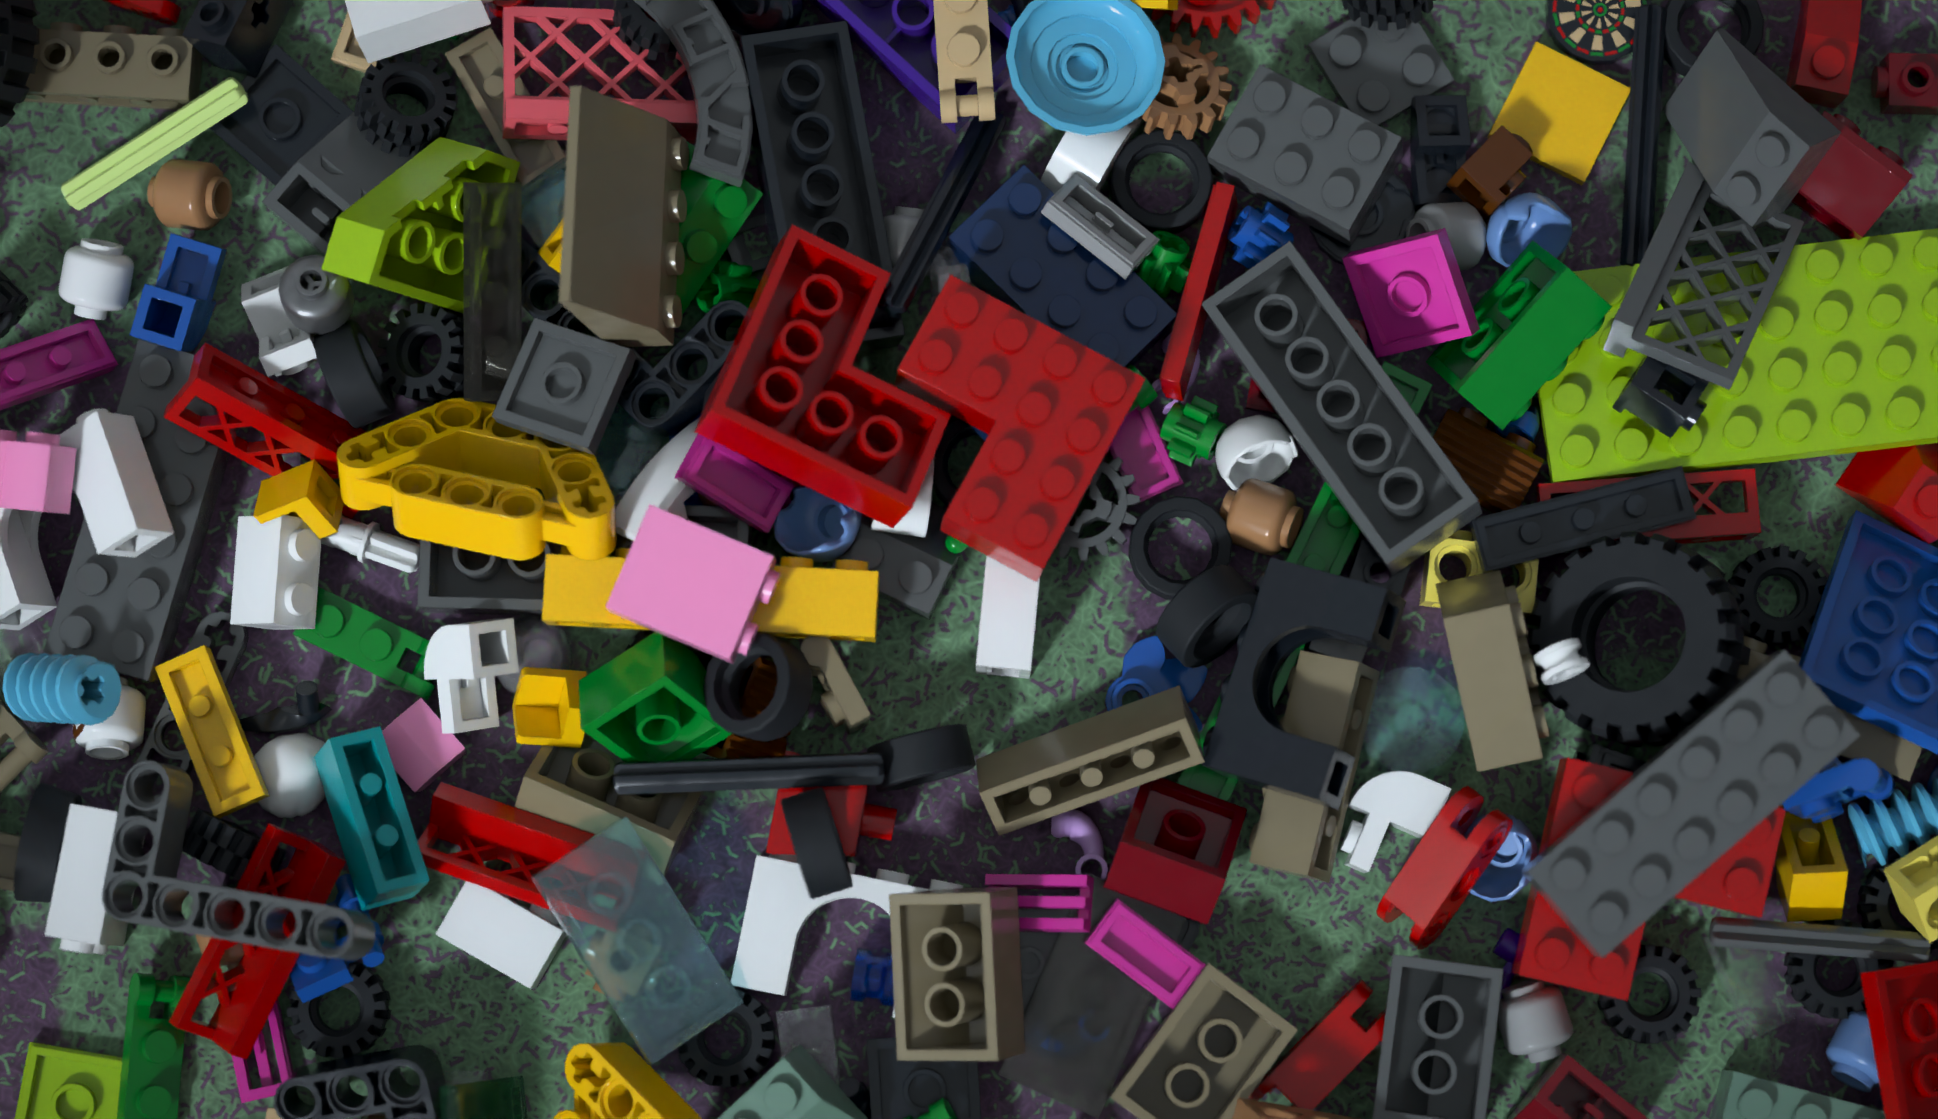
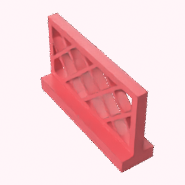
M503 7L502 139L567 140L570 89L565 84L584 68L603 86L598 93L606 96L611 93L616 100L667 119L687 142L695 144V101L685 100L672 88L687 74L686 68L677 51L676 58L683 65L666 81L645 62L649 52L648 49L637 55L618 37L620 26L614 27L611 30L606 26H614L613 16L615 11L613 9ZM643 10L649 19L655 21L645 10ZM514 22L536 23L549 36L530 52L514 37ZM553 24H562V25H560L558 28H556ZM576 24L590 25L603 37L585 54L565 36ZM555 43H558L576 60L559 78L538 60ZM609 44L629 62L613 79L592 61ZM515 53L523 59L516 66ZM529 66L550 85L539 96L515 95V79ZM635 70H638L657 88L646 99H632L619 87ZM556 92H558L562 97H552V96H553ZM665 95L669 100H660V98Z

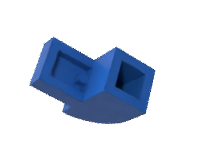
M171 233L156 285L144 284L129 336L181 352H191L194 350L208 328L216 301L212 299L227 249Z

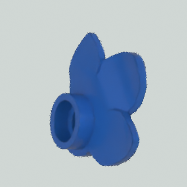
M1158 636L1145 638L1135 643L1125 654L1122 676L1117 678L1107 691L1106 709L1110 711L1123 706L1122 697L1129 691L1139 693L1143 699L1179 685L1188 704L1200 691L1207 675V668L1205 665L1197 668L1185 667L1177 658L1166 660L1165 650ZM1190 708V711L1196 722L1198 730L1200 731L1202 730L1203 725L1197 714Z

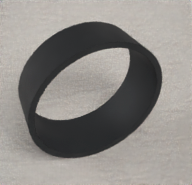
M43 782L36 788L25 817L17 852L14 873V897L16 901L51 903L70 804L82 805L80 795Z

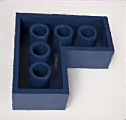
M1023 165L948 237L945 246V257L979 290L1125 368L1129 364L1134 366L1170 330L1177 313L1134 271L1125 280L1044 216L1041 211L1054 193ZM972 426V429L985 441L988 434Z

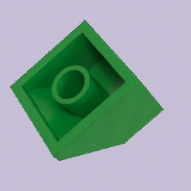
M655 632L579 680L580 728L624 762L690 760L733 734L721 728L712 720L704 700L703 687L706 670L699 657L681 642Z

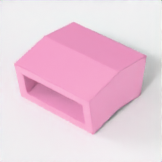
M422 698L417 700L382 731L394 770L414 793L423 791L465 754V747L453 734H442L441 720Z

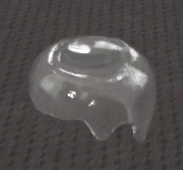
M535 615L514 618L519 672L494 676V678L503 689L515 694L520 672L524 667L570 670L573 665L572 643L561 626L547 625L542 621V617Z

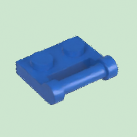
M1859 758L1814 775L1782 804L1786 811L1802 819L1811 818L1813 823H1818L1844 813L1841 804L1862 796H1867L1876 801L1887 799L1894 792L1895 781L1887 770L1878 767L1870 759Z

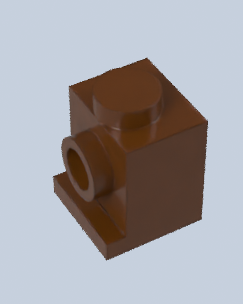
M1501 125L1458 169L1446 186L1463 202H1468L1474 206L1482 216L1483 221H1485L1527 178L1520 169L1533 156L1532 148L1521 136L1510 133Z

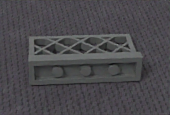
M1688 162L1613 320L1603 350L1624 358L1629 348L1730 390L1802 230L1804 221L1780 213L1756 226H1750L1712 191L1708 183L1704 181L1705 178L1697 165ZM1708 202L1729 211L1734 221L1713 227L1704 212L1706 203ZM1696 225H1697L1698 228H1699V231L1693 232L1694 229H1695V227H1696ZM1767 226L1787 236L1782 243L1763 247L1754 229ZM1741 233L1750 251L1729 257L1720 238ZM1707 242L1716 260L1694 266L1685 248ZM1776 258L1773 265L1770 259ZM1679 263L1682 270L1675 271ZM1757 263L1766 281L1745 287L1736 268ZM1723 272L1732 291L1711 296L1701 278ZM1689 282L1698 300L1676 306L1667 287ZM1759 297V298H1758V301H1757V303H1756V305H1755V303H1754V301L1752 300V298ZM1739 302L1749 321L1727 327L1718 308ZM1661 303L1663 309L1657 311L1658 306ZM1705 312L1714 331L1692 336L1683 317ZM1670 321L1680 340L1664 343L1647 336L1646 332L1650 326ZM1741 337V338H1740V341H1739V343H1738V345H1737V343H1736V341L1734 340V338ZM1721 342L1731 360L1728 367L1725 368L1705 360L1699 348Z

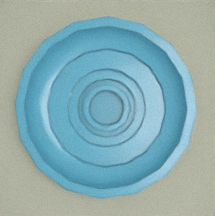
M1033 0L1028 3L1011 27L1006 53V62L1012 87L1027 109L1055 129L1085 136L1118 131L1143 116L1160 91L1165 67V57L1159 32L1142 8L1130 0Z

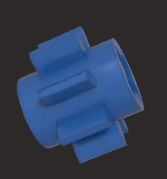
M1268 201L1262 210L1258 207L1254 209L1250 205L1243 208L1232 222L1227 233V239L1234 243L1231 247V250L1235 251L1232 259L1251 269L1289 241L1293 243L1294 234L1287 230L1290 227V224L1286 222L1289 215Z

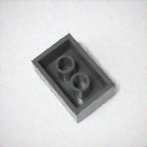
M1259 65L1208 153L1207 158L1212 174L1266 203L1267 201L1283 212L1351 247L1403 157L1402 137Z

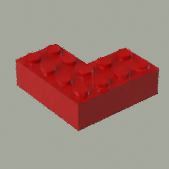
M792 224L774 249L694 432L880 523L894 528L912 509L951 414L852 366L891 273Z
M951 274L899 365L895 385L988 434L943 517L940 531L1037 582L1133 406L1146 378Z
M1568 757L1561 758L1538 855L1633 773ZM1777 807L1673 898L1762 918L1786 810ZM1531 884L1511 973L1628 1001L1645 922L1604 958L1595 957Z

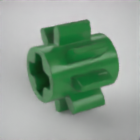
M1156 231L1153 235L1160 239L1153 251L1133 271L1161 298H1165L1170 294L1171 289L1182 293L1192 260L1186 258L1190 248L1182 238L1166 231Z
M718 261L714 267L715 273L711 272L696 294L699 308L707 313L718 303L727 300L738 301L749 308L760 283L756 277L751 276L753 267L750 265H739L737 262ZM744 319L735 320L729 327L740 328Z
M1195 395L1191 404L1186 403L1184 405L1176 402L1171 407L1160 432V438L1169 442L1167 449L1170 450L1168 457L1192 467L1196 458L1200 459L1202 457L1210 461L1215 456L1217 441L1224 429L1227 428L1225 423L1218 420L1220 413H1217L1218 405Z

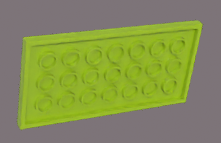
M1938 228L1862 237L1860 240L1851 238L1794 245L1731 389L1728 390L1709 382L1699 398L1707 406L1690 431L1680 426L1671 438L1625 408L1621 413L1612 408L1630 377L1646 356L1629 348L1624 358L1603 350L1613 320L1640 264H1634L1633 267L1623 265L1573 271L1607 301L1612 308L1605 315L1604 323L1598 332L1591 338L1582 340L1568 356V362L1564 370L1556 378L1546 381L1537 391L1551 483L1640 477L1682 466L1683 472L1938 443ZM1748 251L1733 252V253H1727V254H1728V256L1730 257V256L1737 255V254H1741V253H1745V252H1748ZM1714 255L1691 257L1694 266L1716 260ZM1776 258L1770 259L1773 265ZM1679 263L1675 271L1682 270ZM1757 263L1736 268L1745 287L1766 281ZM1723 272L1701 278L1711 296L1732 291ZM1689 282L1667 287L1676 306L1698 300ZM1759 297L1752 298V300L1754 301L1755 305H1756V303H1757ZM1739 302L1718 308L1727 327L1749 321ZM1661 303L1659 304L1657 311L1663 309ZM1705 312L1683 317L1692 336L1714 331ZM1670 321L1650 326L1646 332L1647 336L1664 343L1680 340ZM1741 337L1734 338V340L1736 341L1737 345H1738V343H1739ZM1721 342L1699 348L1705 360L1725 368L1728 367L1731 360Z

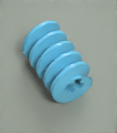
M46 653L18 655L9 663L4 673L2 687L8 707L12 713L22 720L76 725H94L102 723L112 716L120 702L122 690L120 676L113 664L99 661L95 657L88 655H50Z
M1938 776L1933 779L1932 795L1928 793L1922 784L1917 782L1911 787V801H1908L1900 790L1895 789L1890 796V808H1887L1882 800L1869 799V814L1866 815L1856 802L1848 805L1849 823L1865 868L1868 854L1872 853L1883 867L1888 864V848L1893 847L1902 858L1909 854L1910 841H1915L1920 847L1930 841L1931 835L1936 834L1938 836Z

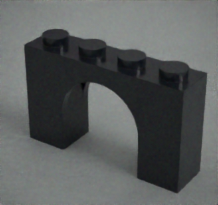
M1270 557L1266 571L1260 574L1255 585V591L1258 593L1250 620L1242 627L1238 636L1237 649L1239 653L1232 674L1226 677L1221 688V707L1215 726L1208 730L1204 739L1203 754L1205 762L1202 765L1222 776L1339 810L1355 757L1336 746L1288 733L1280 724L1273 706L1275 678L1281 665L1293 651L1317 639H1339L1390 653L1407 601L1385 587Z

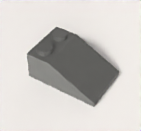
M1720 28L1714 33L1662 109L1712 191L1752 227L1785 211L1841 134L1834 125L1724 28Z

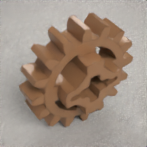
M1174 33L1171 42H1164L1160 36L1165 57V67L1159 93L1143 116L1138 118L1146 121L1144 132L1150 134L1156 127L1162 128L1166 140H1171L1174 131L1181 130L1187 140L1193 139L1196 127L1205 133H1209L1214 120H1222L1232 90V85L1226 83L1229 73L1228 67H1215L1218 53L1212 51L1202 54L1199 51L1201 41L1198 39L1187 46L1182 44L1181 35L1178 33ZM1201 96H1206V98L1199 103Z

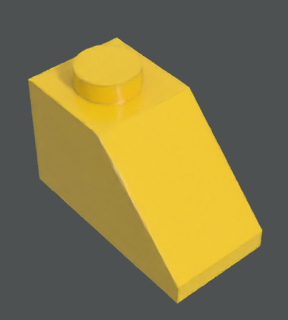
M1786 811L1775 857L1777 889L1787 922L1842 919L1848 868L1832 818L1813 823L1811 818L1802 819Z

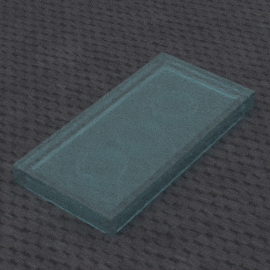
M627 817L620 818L531 877L648 1064L653 1065L743 1003Z

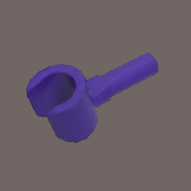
M1510 928L1505 929L1492 951L1506 961L1502 967L1501 990L1511 986L1513 977L1516 975L1511 973L1520 934Z

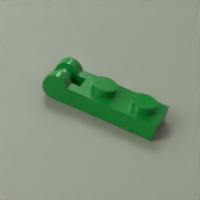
M318 587L315 629H295L293 635L429 700L435 688V685L431 684L433 679H424V660L429 640ZM408 649L421 655L412 674L399 668Z
M134 973L131 977L117 1119H177L185 1031L173 1026L169 1020L190 980L189 976L172 975L168 980H155L153 974ZM153 1002H165L163 1018H150V1006Z

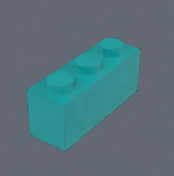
M381 726L329 738L314 758L361 910L364 911L413 898L430 880Z

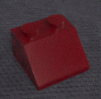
M1164 778L1140 785L1104 887L1208 925L1225 883L1247 808Z

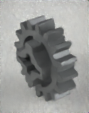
M1117 457L1109 464L1102 461L1089 485V497L1096 506L1093 511L1084 509L1081 516H1077L1074 526L1075 518L1074 516L1072 517L1059 541L1060 558L1066 559L1072 549H1078L1081 561L1088 562L1090 549L1097 547L1098 551L1104 557L1109 556L1108 541L1113 538L1116 542L1123 545L1127 542L1120 529L1123 524L1128 526L1136 525L1137 518L1127 513L1128 507L1141 504L1140 496L1127 494L1126 489L1136 482L1133 474L1122 477L1117 474L1123 465L1121 458ZM1103 474L1115 486L1118 505L1105 500L1099 490ZM1098 521L1110 524L1100 534L1080 539L1085 527Z

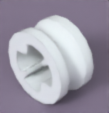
M1572 638L1558 642L1541 650L1533 657L1535 665L1544 668L1545 673L1541 676V679L1545 685L1568 680L1582 673L1590 666L1588 658L1581 657L1578 653L1582 646L1579 639Z

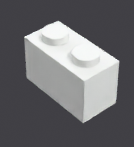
M283 515L260 524L254 516H238L230 624L271 630L315 629L321 539L300 517Z
M466 881L437 930L436 935L526 987L536 989L569 931L558 926L562 916L557 912L531 904L528 909L512 900L511 896Z

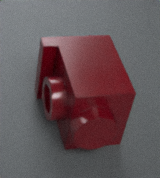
M1888 53L1880 61V66L1873 68L1871 94L1873 98H1880V114L1938 115V54ZM1908 73L1921 74L1922 87L1912 86L1908 81Z

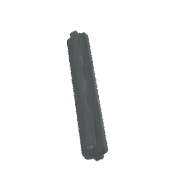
M1728 917L1712 918L1709 928L1710 944L1715 947L1908 962H1926L1930 954V943L1920 932Z

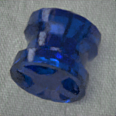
M857 948L850 1001L862 1002L866 998L878 999L882 1005L894 1007L892 952L885 956L873 955L867 948Z

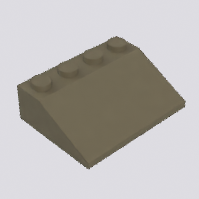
M570 86L559 302L602 340L623 347L673 346L674 328H679L682 322V304L680 297L676 295L677 275L683 273L685 263L683 246L678 242L679 222H684L687 215L686 196L681 189V170H687L689 165L687 140L665 118L583 86Z

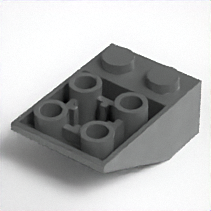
M386 100V103L391 109L402 114L398 109H396L392 104H390ZM354 112L297 160L262 201L278 219L323 256L326 255L337 216L416 155L414 147L410 149L408 157H399V147L392 146L388 154L381 151L382 140L378 139L373 145L366 140L368 129L360 132L357 126L359 116H354Z

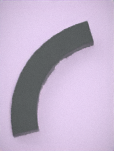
M633 0L668 35L678 51L689 76L696 108V138L689 170L741 187L750 155L753 122L748 90V75L740 49L729 25L713 0Z

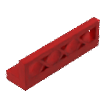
M206 342L194 355L188 381L166 406L164 418L271 476H276L294 468L292 465L284 462L282 454L299 452L311 460L315 459L332 479L339 478L338 448L349 439L366 433L365 430L353 428L345 419ZM197 396L215 406L218 415L200 416L187 409L186 406ZM252 426L263 432L265 441L247 442L237 436L235 428ZM344 504L342 514L352 519L359 510Z
M1755 468L1684 473L1690 496L1696 501L1693 505L1695 513L1702 506L1712 515H1698L1694 521L1643 533V535L1652 537L1655 533L1670 537L1680 544L1753 539L1761 533ZM1636 477L1538 484L1536 486L1538 502L1551 499V496L1569 495ZM1742 482L1745 512L1725 514L1708 499L1720 484ZM1711 484L1703 494L1693 487L1694 485ZM1592 547L1580 549L1579 551H1591Z
M443 782L439 784L432 796L429 824L417 841L425 867L614 933L638 892L645 854L644 851ZM437 838L459 845L462 851L446 854L432 849V846ZM499 859L510 863L513 869L498 872L487 868L483 862ZM548 876L560 880L563 887L547 889L537 885L534 879ZM601 894L615 899L616 902L612 909L608 910L589 903L586 897Z
M268 823L236 889L325 905L346 861L319 842ZM282 842L297 848L288 867L272 874L270 861L279 843ZM242 903L235 907L232 914V921L236 929L243 923L245 918V910ZM292 911L285 917L283 923V930L287 938L294 933L296 928V918ZM211 937L169 1022L178 1029L211 1039L230 1055L247 1060L300 953L241 943L244 955L238 966L222 973L220 960L225 950L241 942ZM216 992L219 1004L209 1024L193 1019L192 1016L200 1000Z

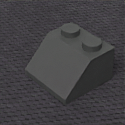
M931 502L925 537L870 530L871 518L861 513V527L854 542L844 554L834 560L831 569H835L836 560L869 562L868 571H879L880 597L930 620L962 552L954 554L946 548L945 540L948 535L940 531V527L948 509Z

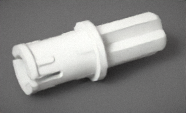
M341 515L338 532L321 539V544L355 555L358 561L364 564L370 559L407 573L416 572L419 568L420 544L380 531V524L373 521L367 525Z

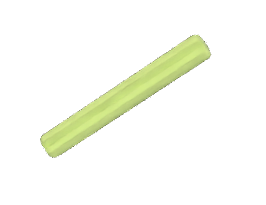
M234 77L226 78L64 182L61 186V191L66 201L76 210H82L243 107L249 100L244 87Z

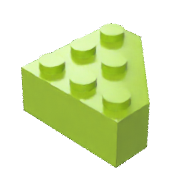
M438 137L337 216L321 269L474 316L488 271L485 262L486 252L490 244L498 238L521 162L483 148Z

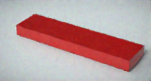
M1216 182V185H1213L1159 376L1162 391L1166 398L1184 401L1207 319L1202 302L1214 294L1228 244L1227 233L1235 219L1238 208L1235 185Z

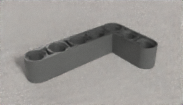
M141 761L127 772L123 783L102 890V903L105 911L112 918L124 922L332 959L358 960L372 949L375 941V927L372 920L360 911L176 879L193 795L191 778L182 768L155 761ZM159 776H162L164 790L162 795L155 800L153 786ZM151 830L153 846L148 854L145 855L142 849V841L147 832ZM140 885L143 899L140 906L135 910L132 905V894L136 887ZM190 894L194 901L191 915L185 919L182 913V904L187 895ZM242 903L245 910V918L243 923L236 929L232 921V914L235 907ZM292 911L296 918V928L294 933L287 938L283 930V923L285 917ZM344 920L348 927V937L342 947L339 948L334 939V933L337 925Z

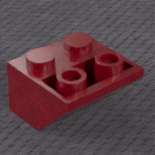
M1824 111L1821 115L1834 125L1841 134L1791 202L1840 239L1856 238L1860 240L1906 186L1913 175L1903 168L1905 163L1895 152L1883 146L1876 148L1859 136L1861 130L1850 119L1840 114L1832 116L1827 111Z
M1560 1054L1552 1060L1507 1119L1648 1118L1567 1054Z

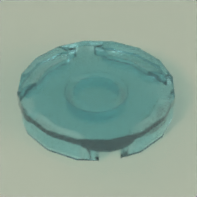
M1399 667L1380 675L1362 745L1365 753L1380 767L1390 771L1423 774L1444 764L1458 748L1464 731V710L1455 689L1439 674L1421 667Z

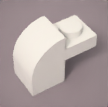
M1140 118L1118 131L1085 136L1066 131L1040 180L1055 194L1076 173L1100 192L1114 165V161L1124 145L1131 140L1143 119Z
M287 267L241 285V303L259 339V359L268 377L274 374L276 377L292 375L306 369L311 363L318 361L313 344V338L316 334L306 333L295 327L286 316L281 304L278 290L280 278Z
M494 618L445 625L439 628L431 637L425 654L424 679H437L442 734H456L499 726L494 676L519 672L514 618Z
M1406 771L1387 772L1363 783L1351 795L1348 803V808L1365 816L1362 823L1352 820L1345 834L1340 850L1349 854L1344 865L1362 873L1369 872L1389 825L1422 839L1445 806L1451 788L1424 776Z

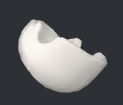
M1262 415L1239 419L1224 429L1217 441L1215 452L1217 469L1232 490H1237L1248 479H1258L1268 483L1274 482L1289 469L1293 458L1298 456L1295 441L1289 430L1277 419Z
M295 733L278 736L262 746L254 756L269 793V797L258 801L262 809L279 818H293L295 816L302 817L319 806L326 796L314 756L325 744L324 741L307 733Z

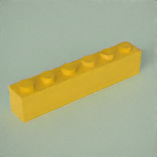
M566 545L561 546L560 554H546L542 621L547 625L650 630L614 615L605 608L630 548H617L615 557H604L598 560L579 559L569 552ZM781 557L780 566H775L773 569L781 573L775 593L769 604L759 602L751 621L759 625L758 632L785 638L805 639L811 635L828 637L829 640L876 642L880 576L879 571H868L869 562L836 560L835 569L813 568L814 559Z

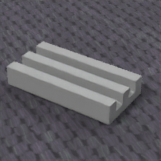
M1076 173L1047 201L1041 211L1044 216L1125 280L1134 268H1137L1144 258L1153 251L1160 240Z

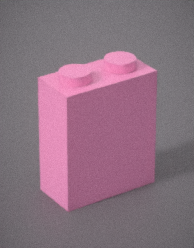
M649 504L605 608L614 615L733 664L738 653L745 656L749 653L759 629V625L751 621L760 601L766 604L770 603L779 583L781 573L773 570L776 565L773 555Z

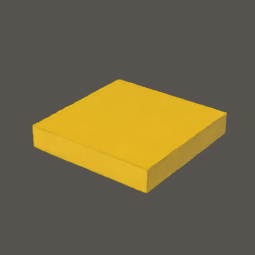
M1536 41L1487 138L1489 139L1503 125L1510 133L1517 134L1528 142L1533 151V156L1530 160L1583 185L1630 93V88Z

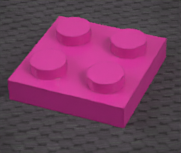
M1446 228L1352 251L1342 258L1377 358L1472 336L1480 329Z

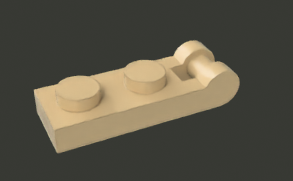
M933 0L941 124L958 123L957 117L979 116V121L995 120L988 1ZM977 83V94L956 96L955 84Z

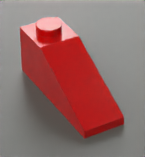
M1802 0L1786 84L1807 103L1836 108L1849 95L1859 42L1862 0Z

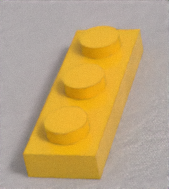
M203 645L155 666L214 817L222 818L269 797L211 649Z

